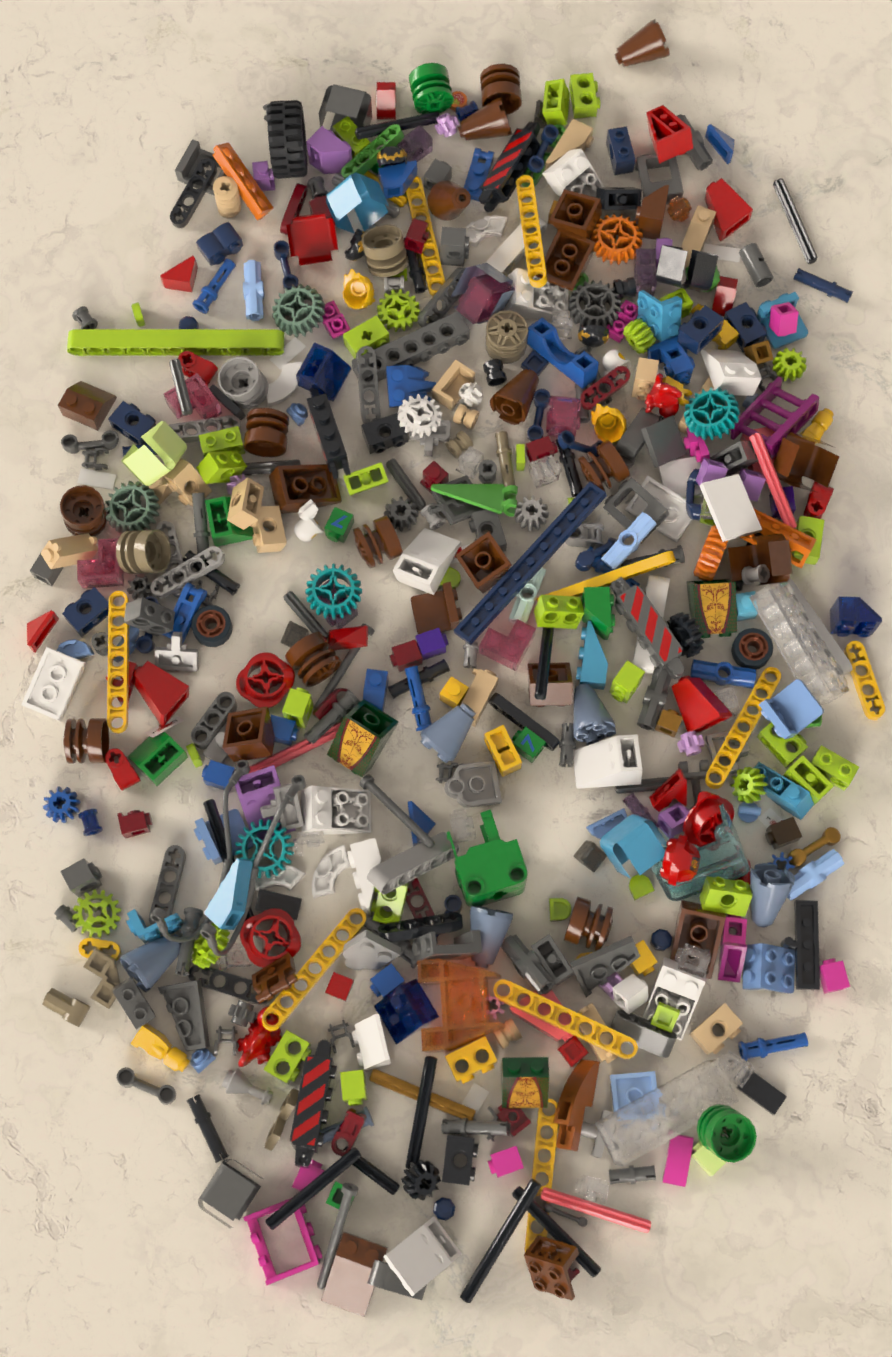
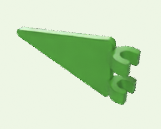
M503 484L431 485L432 491L498 514L503 512L507 516L515 515V508L517 507L515 494L518 492V486L509 485L507 487Z

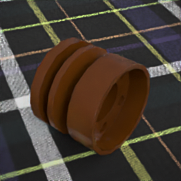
M495 64L485 68L480 74L482 107L501 97L507 115L517 111L522 105L520 72L518 69L509 64Z
M271 408L250 410L246 418L247 431L244 437V449L248 453L260 457L272 458L284 455L287 449L286 434L288 433L289 416L284 412Z
M609 440L596 447L599 455L597 458L590 451L587 452L590 462L584 456L578 458L581 471L588 483L592 482L603 491L605 489L602 483L608 489L612 488L609 478L612 477L617 483H620L630 477V472L625 462Z
M86 485L75 486L67 490L62 496L60 511L64 524L71 534L76 536L89 533L90 536H97L104 530L107 523V513L103 498L97 490Z
M386 515L373 520V531H371L367 524L362 525L364 535L359 527L353 529L358 552L370 569L376 567L373 557H375L379 564H383L382 553H385L389 560L399 557L403 553L394 527Z
M314 632L295 643L285 655V659L293 670H299L297 673L298 677L303 679L302 682L305 687H312L330 677L342 663L339 656H335L334 649H328L329 643L321 632Z
M83 718L78 719L77 722L75 719H67L63 737L67 762L74 764L77 760L79 763H84L88 754L91 763H106L105 755L109 751L110 744L109 727L106 718H91L88 727H86Z
M577 896L563 941L578 945L583 936L586 937L587 949L590 948L592 940L596 941L594 951L601 949L607 941L611 930L613 908L608 906L605 915H601L603 904H599L595 912L590 911L591 900Z

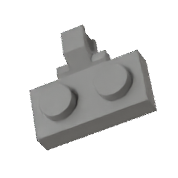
M441 420L437 431L433 432L431 430L430 436L423 433V437L420 438L419 434L416 433L413 437L410 431L409 440H420V445H425L424 456H433V445L438 446L439 442H447L450 439L451 420Z
M173 632L171 643H167V647L155 648V665L162 670L197 672L198 649H187V644H182V632Z
M727 731L706 735L705 740L712 762L728 735ZM728 742L731 748L736 749L740 747V744L735 745V742ZM747 743L729 774L737 773V770H739L737 762L740 761L741 757L748 756L750 750ZM719 758L720 764L724 766L730 765L729 758Z
M292 783L273 787L275 799L270 800V805L260 807L263 818L275 817ZM297 794L292 801H289L280 817L281 829L286 827L289 830L304 826Z

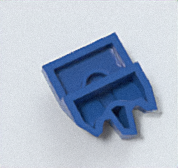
M410 365L386 366L389 408L402 406L403 400L408 401L409 396L416 399L417 394H419L421 399H424L427 393L431 392L436 385V382L425 381V378L429 376V372L420 367Z

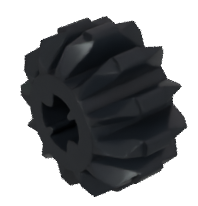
M418 1159L416 1165L410 1162L411 1168L409 1170L403 1169L406 1176L401 1178L404 1184L403 1189L407 1194L409 1193L411 1198L415 1200L419 1198L424 1201L426 1195L432 1197V1191L439 1190L436 1184L441 1182L438 1176L440 1172L430 1161L426 1160L424 1162Z

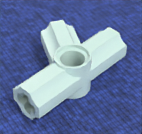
M543 567L515 596L516 601L508 619L515 626L526 627L546 573V569ZM530 593L532 594V597L525 598L523 597V594Z

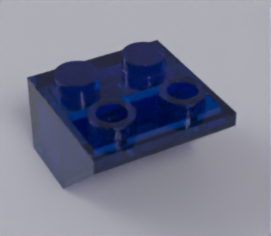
M314 342L296 374L297 384L310 391V388L317 389L320 395L326 393L328 400L334 402L351 371V366L333 350Z
M838 596L830 609V634H837L839 637H846L850 634L858 635V637H869L873 635L882 623V618L860 597Z
M417 978L399 986L374 1005L396 1045L439 1018Z

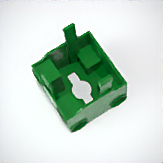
M491 810L480 813L483 821L480 829L485 843L470 847L466 855L457 856L450 831L447 832V841L450 840L455 856V875L465 903L470 908L471 905L485 906L520 895L524 892L528 873L518 841L515 839L505 842L500 839Z

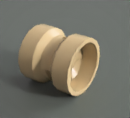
M460 404L454 414L453 422L457 424L462 423L466 428L472 430L480 412L475 409L470 410L466 405Z
M511 1018L505 1021V1024L502 1026L503 1028L497 1026L492 1029L502 1049L509 1046V1041H517L522 1038Z

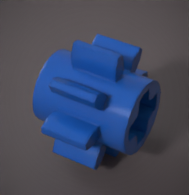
M781 852L780 857L772 854L774 861L767 863L777 865V860L781 862L785 860L787 862L785 864L787 870L795 868L794 865L789 864L792 856L786 859L783 852Z

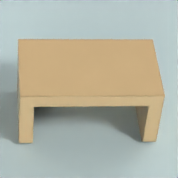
M455 359L433 387L432 398L452 411L461 399L459 397V389L465 383L475 382V372Z

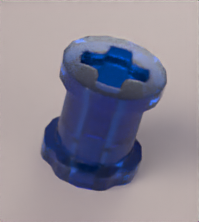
M474 100L466 106L455 108L459 122L479 110Z
M97 809L85 810L78 814L84 826V836L95 835L103 830L102 826H99Z

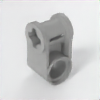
M582 523L574 531L579 536H570L565 543L572 547L589 548L592 546L596 549L603 545L602 531H604V525L599 523Z

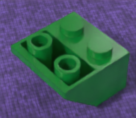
M227 496L205 500L212 539L217 547L252 540L254 534L253 528L250 526L243 530L227 521L231 497Z
M584 587L581 599L584 610L582 621L586 625L588 621H591L595 633L603 640H608L610 633H613V626H615V614H611L612 606H614V594H610V587Z
M165 732L153 738L149 736L127 756L156 786L161 784L188 758L186 752Z

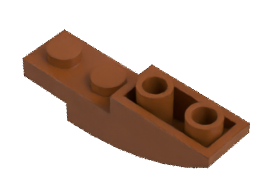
M581 1059L563 1088L553 1123L560 1125L556 1148L578 1152L585 1106L592 1107L599 1061Z

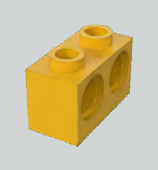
M504 725L484 733V742L502 777L521 769L522 761Z
M486 1036L445 1056L456 1082L462 1081L463 1084L474 1079L473 1074L482 1071L483 1074L495 1068L493 1064L497 1063V1059ZM483 1050L488 1053L489 1058L486 1062L481 1063L477 1061L475 1055L478 1051ZM464 1060L468 1063L469 1068L466 1072L461 1073L456 1070L455 1065L458 1061Z

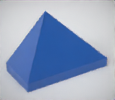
M712 124L708 125L705 138L727 165L730 164L735 140Z
M408 801L409 817L428 835L436 823L415 803ZM411 831L414 847L422 841Z

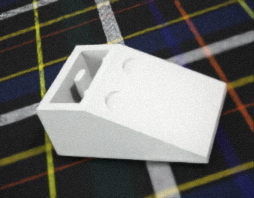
M582 149L569 150L542 173L552 190L559 197L563 190L566 189L596 198V187H604Z
M516 268L507 276L513 280L511 286L515 290L504 311L511 310L528 319H567V289L547 282L540 288L533 287L529 281L528 271ZM536 275L533 277L534 280H540Z
M424 528L403 551L395 565L393 572L397 581L434 595L461 545V541Z
M637 734L618 735L573 750L576 788L641 784L643 770Z
M312 785L302 790L301 814L304 826H301L302 833L319 835L371 833V791Z
M376 838L350 844L351 851L347 852L351 869L356 867L357 872H353L356 888H361L362 893L358 894L362 910H367L368 915L372 913L371 906L376 892L375 887L368 881L367 875L373 867L382 863Z
M664 957L642 1018L651 1021L659 1002L679 1009L680 1014L672 1031L677 1034V1039L682 1041L704 987L706 973Z
M433 1216L387 1253L384 1258L388 1262L389 1267L401 1280L405 1289L413 1296L459 1258L462 1253L435 1216Z

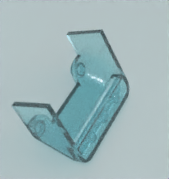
M723 804L719 806L723 823L714 830L717 841L697 848L701 859L697 874L692 880L677 882L676 886L668 884V880L660 875V868L663 867V858L651 867L668 899L680 901L701 893L706 876H719L724 879L735 880L749 872V863L735 826Z

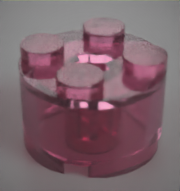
M551 395L548 405L552 407L546 414V433L550 437H558L562 431L569 430L575 437L576 430L580 429V418L577 417V411H580L581 399Z

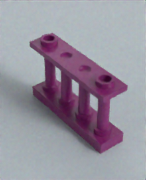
M779 376L773 383L770 382L766 390L738 417L739 421L734 423L735 429H731L730 438L735 440L741 433L749 437L759 433L747 427L752 421L775 431L772 436L768 437L761 434L771 460L777 454L782 438L787 437L791 432L797 433L815 415L819 406V396L813 393L807 400H802L782 390V378ZM779 397L799 408L795 412H790L772 403V401ZM767 409L787 420L779 425L760 415V413Z

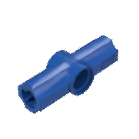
M693 659L690 677L715 682L719 686L728 684L753 689L756 680V670L732 666L728 662L713 663ZM718 671H725L728 677H721Z

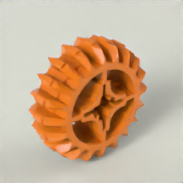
M613 213L611 218L608 215L604 217V220L600 218L590 239L595 242L594 252H596L597 258L602 257L603 262L609 260L610 265L613 261H616L618 266L621 264V261L627 264L629 259L633 260L635 254L638 255L643 243V234L639 232L638 226H635L636 220L630 222V216L625 219L622 214L616 217L615 213Z
M715 525L709 531L694 570V576L704 581L713 580L728 541H722Z

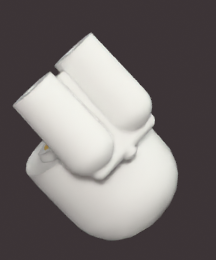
M610 350L604 355L602 364L607 370L603 374L604 376L618 366L629 368L632 362L629 359L626 360L619 350ZM617 375V378H616L615 380H613V383H614V386H615V387H616L615 382L618 380V375Z
M311 499L299 508L298 514L301 519L294 527L296 536L303 542H310L318 533L322 534L324 532V529L314 519L319 508Z

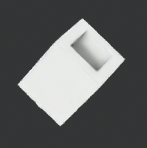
M633 973L612 987L614 1002L628 1015L649 1000L647 983Z

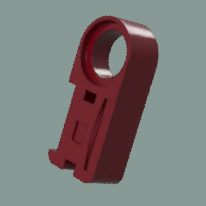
M335 689L312 712L313 716L319 720L332 709L333 703L338 702V693L341 691L346 693L348 689Z
M353 1108L347 1110L345 1119L331 1143L333 1152L338 1156H344L353 1148L367 1119L366 1115L362 1113L357 1114ZM340 1138L345 1139L348 1142V1149H339L337 1140Z

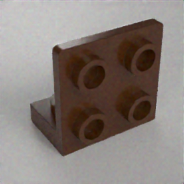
M538 1235L524 1253L534 1288L538 1291L547 1292L559 1298L573 1301L575 1294L567 1270L579 1255L578 1248Z

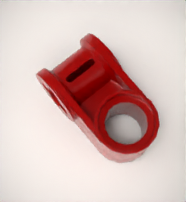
M184 351L178 357L183 374L200 385L208 386L218 371V367L213 362L203 359L190 351Z
M814 481L811 489L816 492H809L803 515L821 519L834 488L830 486L827 488Z
M113 748L106 753L105 761L121 791L141 781L134 767L120 749ZM115 756H118V759H119V762H118V763H115V762H114V757H115Z

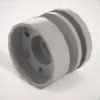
M234 357L222 365L218 373L219 387L239 408L251 409L264 401L268 394L269 385L266 377L252 360L246 357Z

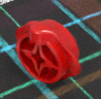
M268 652L259 653L252 657L246 667L238 674L236 689L243 698L250 701L254 706L258 708L266 706L272 708L292 688L295 681V672L288 663L281 660L275 654ZM268 667L276 670L278 673L270 672ZM261 668L259 674L249 677L254 670ZM263 678H267L268 683H264ZM282 683L277 691L270 693L272 687ZM251 686L261 689L263 694L256 692Z
M707 791L700 792L697 797V803L686 816L683 825L684 836H688L687 840L692 844L710 851H716L720 847L721 838L732 825L734 818L732 804L719 795Z
M268 909L250 917L244 922L240 931V940L249 960L261 968L268 966L288 953L294 957L301 948V937L294 925V921L282 909ZM262 921H273L267 931L255 929ZM279 924L283 926L287 933V941L279 935ZM270 933H272V938H274L276 941L268 943V938H266L264 935H269ZM253 935L261 940L262 952H259L255 947ZM272 946L285 947L281 954L268 956Z

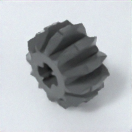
M402 496L399 497V501L392 498V504H386L384 516L386 515L389 518L394 530L399 527L401 532L404 530L403 527L410 530L411 524H416V517L419 516V512L416 510L417 505L415 503L411 504L410 498L403 501Z

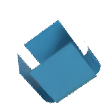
M359 173L349 175L331 190L326 198V204L336 226L351 233L355 232L347 213L353 208L364 232L369 226L375 224L388 213L385 205H389L379 183Z
M637 814L628 816L600 839L601 848L617 872L628 878L630 876L622 866L626 861L630 860L639 875H642L664 857L665 850L662 845L667 847V842L654 822Z

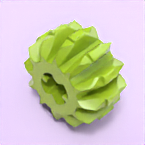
M636 319L624 327L625 340L628 341L632 349L638 354L647 352V349L655 344L654 333L643 320Z
M786 347L783 352H777L776 357L772 361L774 365L773 371L778 372L777 376L784 377V382L788 378L792 382L796 378L800 379L807 368V365H805L806 358L801 357L802 351L796 353L795 347L791 351Z
M744 767V769L737 770V776H732L734 784L729 785L735 788L732 794L738 796L740 802L751 804L754 801L761 800L760 795L766 794L763 787L768 785L766 782H763L766 776L760 774V770L757 768Z

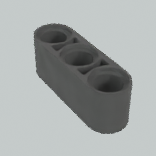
M645 408L640 410L616 445L618 453L631 461L635 459L646 443L641 429L661 419V417L652 412L646 413Z
M220 693L192 730L191 738L197 748L206 749L227 722L228 713L236 712L237 702L232 693ZM225 700L232 701L229 707H222V703ZM213 717L220 718L217 724H210V719ZM200 734H206L207 738L204 741H197V737Z
M617 1010L610 1026L611 1029L634 1039L639 1048L664 1058L669 1057L677 1039V1034L674 1031L670 1033L650 1024L651 1021L632 1013L628 1015L624 1010Z
M374 1260L367 1282L372 1286L418 1300L423 1299L427 1286L425 1285L412 1296L405 1289L401 1280L389 1267L388 1263Z

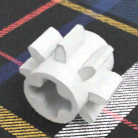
M465 383L459 389V397L461 398L459 402L470 408L478 406L483 399V393L481 392L483 388L477 383Z

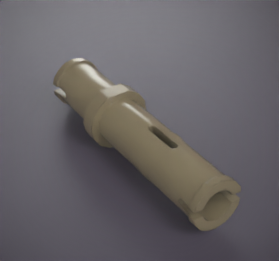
M506 431L497 432L495 434L497 443L496 456L499 457L502 483L505 487L515 485L511 461L512 449L509 448L508 433Z

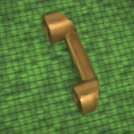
M834 827L827 828L823 832L822 837L803 849L792 850L787 855V858L792 856L789 864L799 868L805 863L806 857L826 844L829 846L837 844L841 838L840 832Z

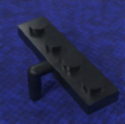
M795 900V940L791 937H786L781 941L780 945L783 948L795 949L796 990H820L818 901Z

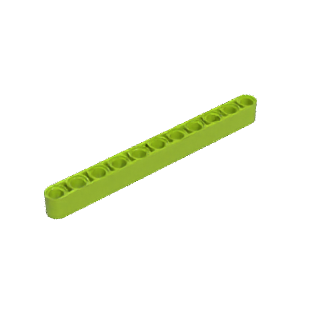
M73 329L68 332L67 352L76 356H179L184 351H190L198 356H274L284 353L285 333L277 329Z

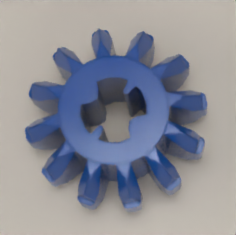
M59 786L56 793L49 790L50 798L44 797V801L47 804L43 806V809L47 811L46 816L48 818L53 817L55 823L60 819L63 823H66L67 817L73 820L74 816L72 813H79L80 811L75 807L81 803L79 799H76L77 793L75 791L71 792L69 787L62 790ZM64 801L65 804H63L62 808L60 809L58 806H60L61 802Z

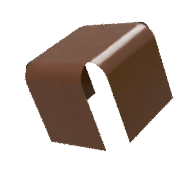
M791 432L787 437L782 438L773 465L779 480L793 487L816 492L803 485L802 476L810 478L828 488L840 456L814 445L815 443L831 446L821 440Z
M783 534L748 537L754 538L757 545L728 548L732 581L742 580V570L744 567L751 566L755 568L761 564L766 565L769 569L770 578L766 583H760L759 585L787 582L790 574H793L789 540H786Z

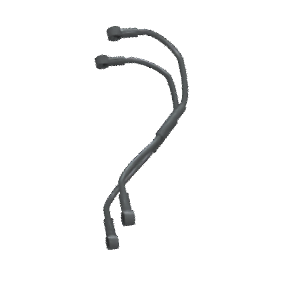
M240 760L236 763V770L230 777L229 783L223 792V820L227 858L224 859L220 883L225 879L233 863L228 813L229 791L233 785L237 784L242 775L249 773L250 766L247 760ZM296 775L292 778V786L278 808L253 862L245 913L237 924L227 946L222 951L218 950V943L214 935L216 928L209 924L211 920L208 917L189 936L176 937L170 935L164 919L166 913L161 908L156 907L151 913L150 918L156 922L159 931L167 940L188 942L201 934L206 938L209 948L212 949L216 956H224L231 950L243 927L249 907L252 906L259 872L258 865L274 829L289 801L293 800L299 790L306 787V782L302 775Z

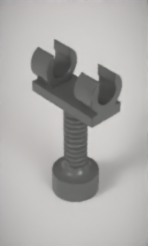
M700 760V772L688 773L687 761L679 762L678 769L680 768L683 771L686 779L691 780L694 806L697 803L698 794L701 792L700 779H705L710 768L709 760Z

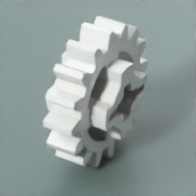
M417 394L416 399L409 396V400H403L402 406H399L397 417L400 420L399 426H405L404 432L411 431L413 437L416 433L419 434L420 438L423 437V433L430 436L431 430L436 432L437 427L441 424L442 412H439L440 405L434 406L435 400L428 401L427 395L424 399H421L419 394Z

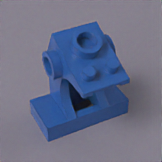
M678 336L653 344L647 349L648 359L659 360V364L662 362L665 364L664 371L666 376L681 384L685 383L687 385L690 383L695 363L691 356L688 357V349L678 342Z

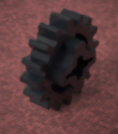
M683 612L669 617L670 620L667 621L668 628L683 648L681 656L686 655L689 658L699 654L703 650L701 644L704 643V640L701 639L703 633L699 632L700 626L695 625V619H690L689 614L684 615Z

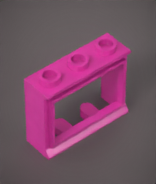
M290 1199L243 1217L244 1221L248 1223L251 1241L255 1244L259 1256L258 1261L266 1277V1286L321 1264L319 1259L323 1258L319 1245H314L311 1236H314L315 1233L311 1222H306L304 1214L307 1213L305 1204L294 1214L311 1261L276 1275L258 1218L277 1211Z

